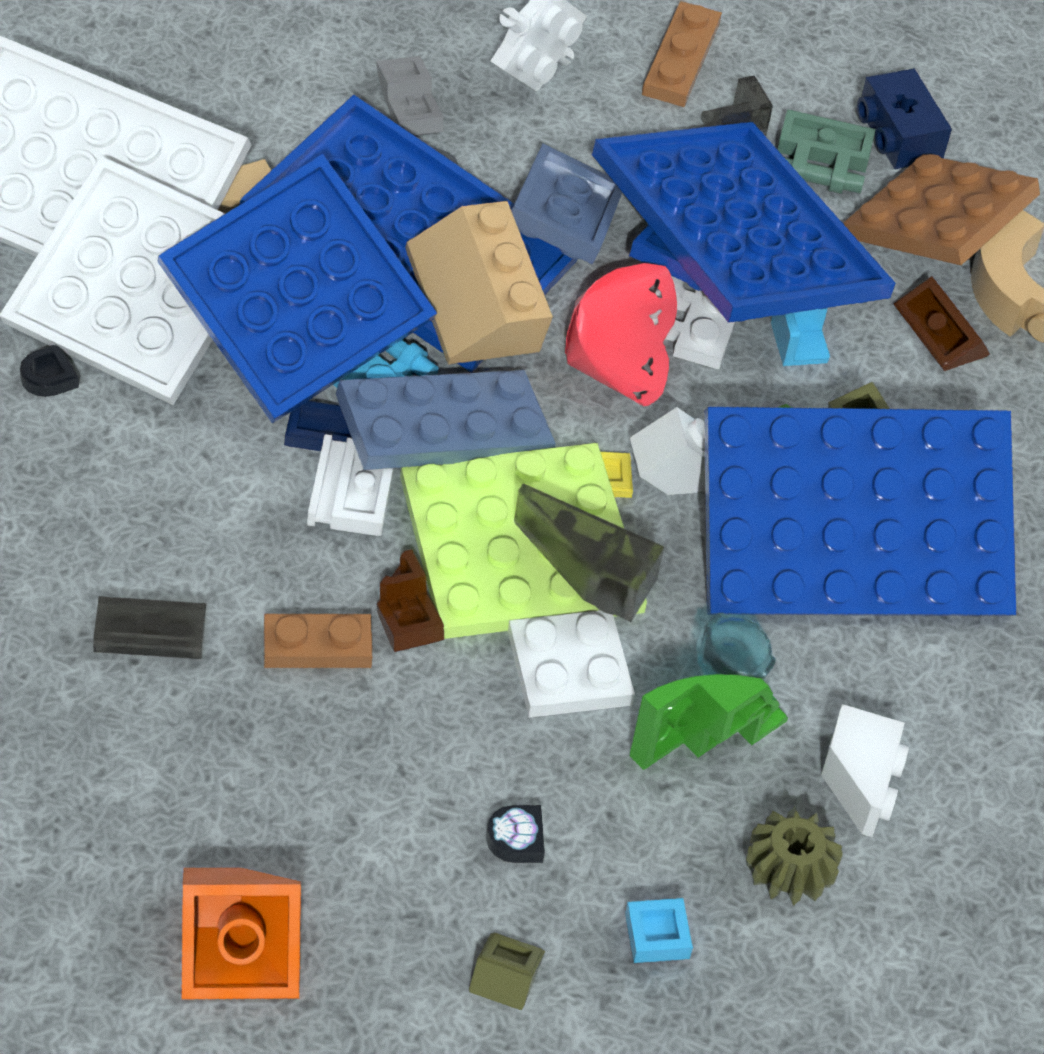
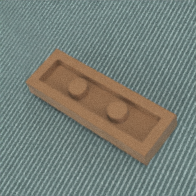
M680 1L644 82L643 96L685 107L720 25L722 12Z

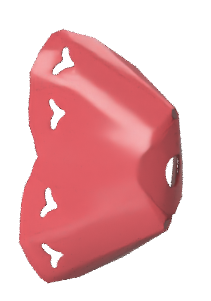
M642 263L617 268L595 281L576 300L566 336L565 354L568 365L643 407L649 406L658 400L663 394L668 377L669 357L663 341L676 319L677 298L675 285L667 267ZM657 279L660 281L658 290L662 293V298H658L654 292L649 290ZM661 309L662 312L657 316L659 322L657 325H654L649 315ZM649 358H653V363L650 366L653 375H649L647 371L641 369L648 362ZM647 391V393L641 394V399H637L633 393Z

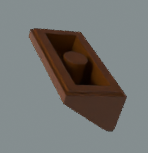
M933 276L894 303V306L944 371L990 355L982 339Z

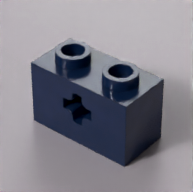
M915 68L866 77L862 95L857 101L858 116L862 123H867L869 128L876 129L874 136L877 149L881 154H886L893 168L909 167L923 154H934L944 158L952 128Z

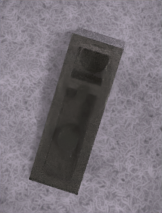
M524 483L518 490L514 517L516 526L584 601L596 606L604 613L616 615L632 622L658 579L664 546Z

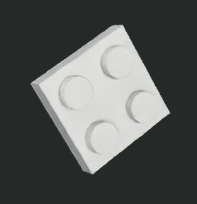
M612 609L509 620L508 636L528 718L633 705L635 693Z

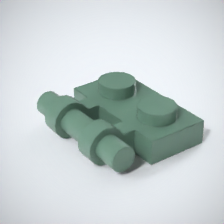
M787 109L777 150L782 154L794 156V159H785L805 181L829 186L828 191L842 194L843 190L861 194L865 176L847 171L851 169L866 173L876 129ZM812 160L834 165V169L807 163V161Z

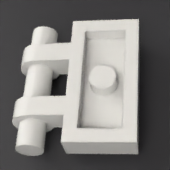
M671 276L675 285L677 310L687 312L685 321L675 320L673 327L665 338L676 342L673 356L720 369L736 322L728 323L703 291L696 290L695 293L687 291L683 287L684 281ZM657 286L655 294L658 298H662V293L658 290ZM661 309L649 315L654 325H657L659 322L657 316L662 312Z

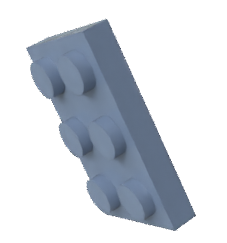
M542 143L511 212L519 231L523 235L530 238H539L559 248L562 253L570 258L582 259L593 264L607 234L622 191L608 175Z

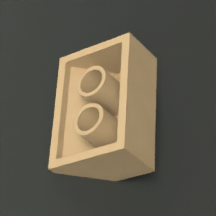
M508 201L461 206L406 243L405 249L420 290L437 312L432 323L448 365L540 352L553 316Z

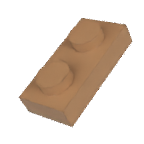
M264 614V668H372L371 614Z

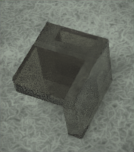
M755 75L738 79L733 105L703 111L701 120L705 127L753 122L767 136L773 105Z

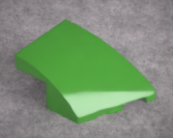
M724 674L684 678L659 686L642 696L629 756L645 770L683 743L698 758L737 732L753 745L787 722L788 717L779 708L778 700L773 696L770 687L761 678Z

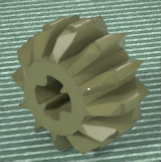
M795 806L787 813L786 818L772 811L767 816L765 824H757V827L753 829L750 837L751 846L748 847L746 854L747 866L754 869L752 875L754 885L771 884L769 889L771 900L777 897L781 891L788 892L793 906L801 900L802 894L816 901L822 895L824 887L830 888L835 883L839 873L838 866L842 859V846L834 842L836 837L834 827L818 826L817 812L808 819L800 818Z

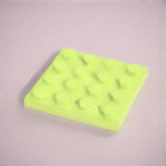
M598 443L506 453L455 464H426L424 466L401 467L400 479L424 573L426 574L431 601L444 623V639L508 631L509 620L612 609L614 617L645 613L647 600Z

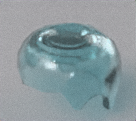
M723 612L717 614L704 626L696 642L697 663L705 675H742L764 680L776 663V658L772 655L771 642L760 624L742 614H725Z

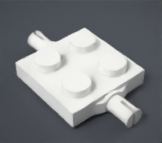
M530 0L519 13L511 7L504 9L503 12L509 15V18L500 14L499 20L504 27L509 29L491 62L535 91H538L543 84L547 83L554 76L558 63L562 65H569L571 63L565 58L566 55L574 59V52L568 46L578 39L582 32V24L587 18V15L566 0Z

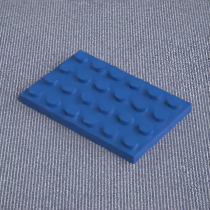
M352 95L241 198L239 204L241 205L323 154L417 285L418 282L405 249L406 243L461 206L508 201L511 210L514 206V203L355 95ZM520 232L543 293L546 295L578 259L566 256L559 248L539 238H530ZM432 321L413 332L443 353ZM483 360L457 364L472 373Z
M753 122L595 140L592 156L728 323L891 298L896 284L895 281Z
M707 407L704 410L707 615H1016L1011 411Z

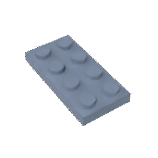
M525 370L340 380L335 393L364 470L415 467L426 464H455L506 453L554 448L556 445Z

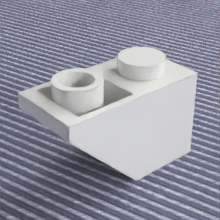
M676 407L630 437L639 476L667 495L705 492V428L702 419H694Z
M842 704L821 776L861 834L873 837L879 818L889 821L896 801L898 789L888 786L891 775L901 777L907 758L909 746L899 744L905 723Z

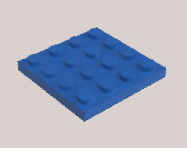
M323 154L158 255V264L272 424L423 327L437 315L436 310Z

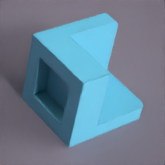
M828 308L772 316L771 326L783 366L823 364L829 361L830 354L822 331Z

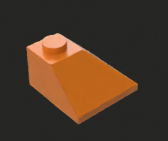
M184 868L182 999H299L301 881L246 868Z

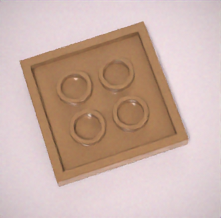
M923 154L843 223L860 242L961 266L1040 195L1038 178L1020 175L1010 170L1001 171L982 167L972 162L963 163L944 159L934 154Z

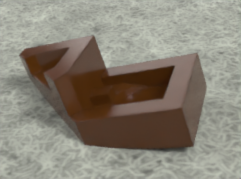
M412 549L402 553L400 556V566L391 577L386 575L380 582V600L377 603V613L394 652L444 640V623L427 594L426 574Z

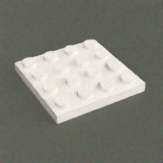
M100 156L3 308L0 318L4 324L49 346L57 345L62 348L64 353L174 405L213 340L158 264V255L220 218L225 213Z

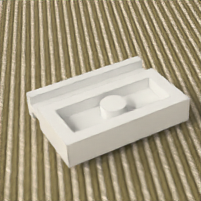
M325 434L308 509L307 525L315 526L316 522L330 524V529L381 536L394 468L364 470L352 438H347V442L332 440V435Z

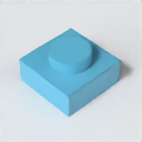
M683 898L627 902L625 917L634 963L690 959L693 946Z

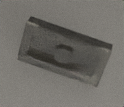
M99 596L93 636V651L98 653L202 659L206 603Z

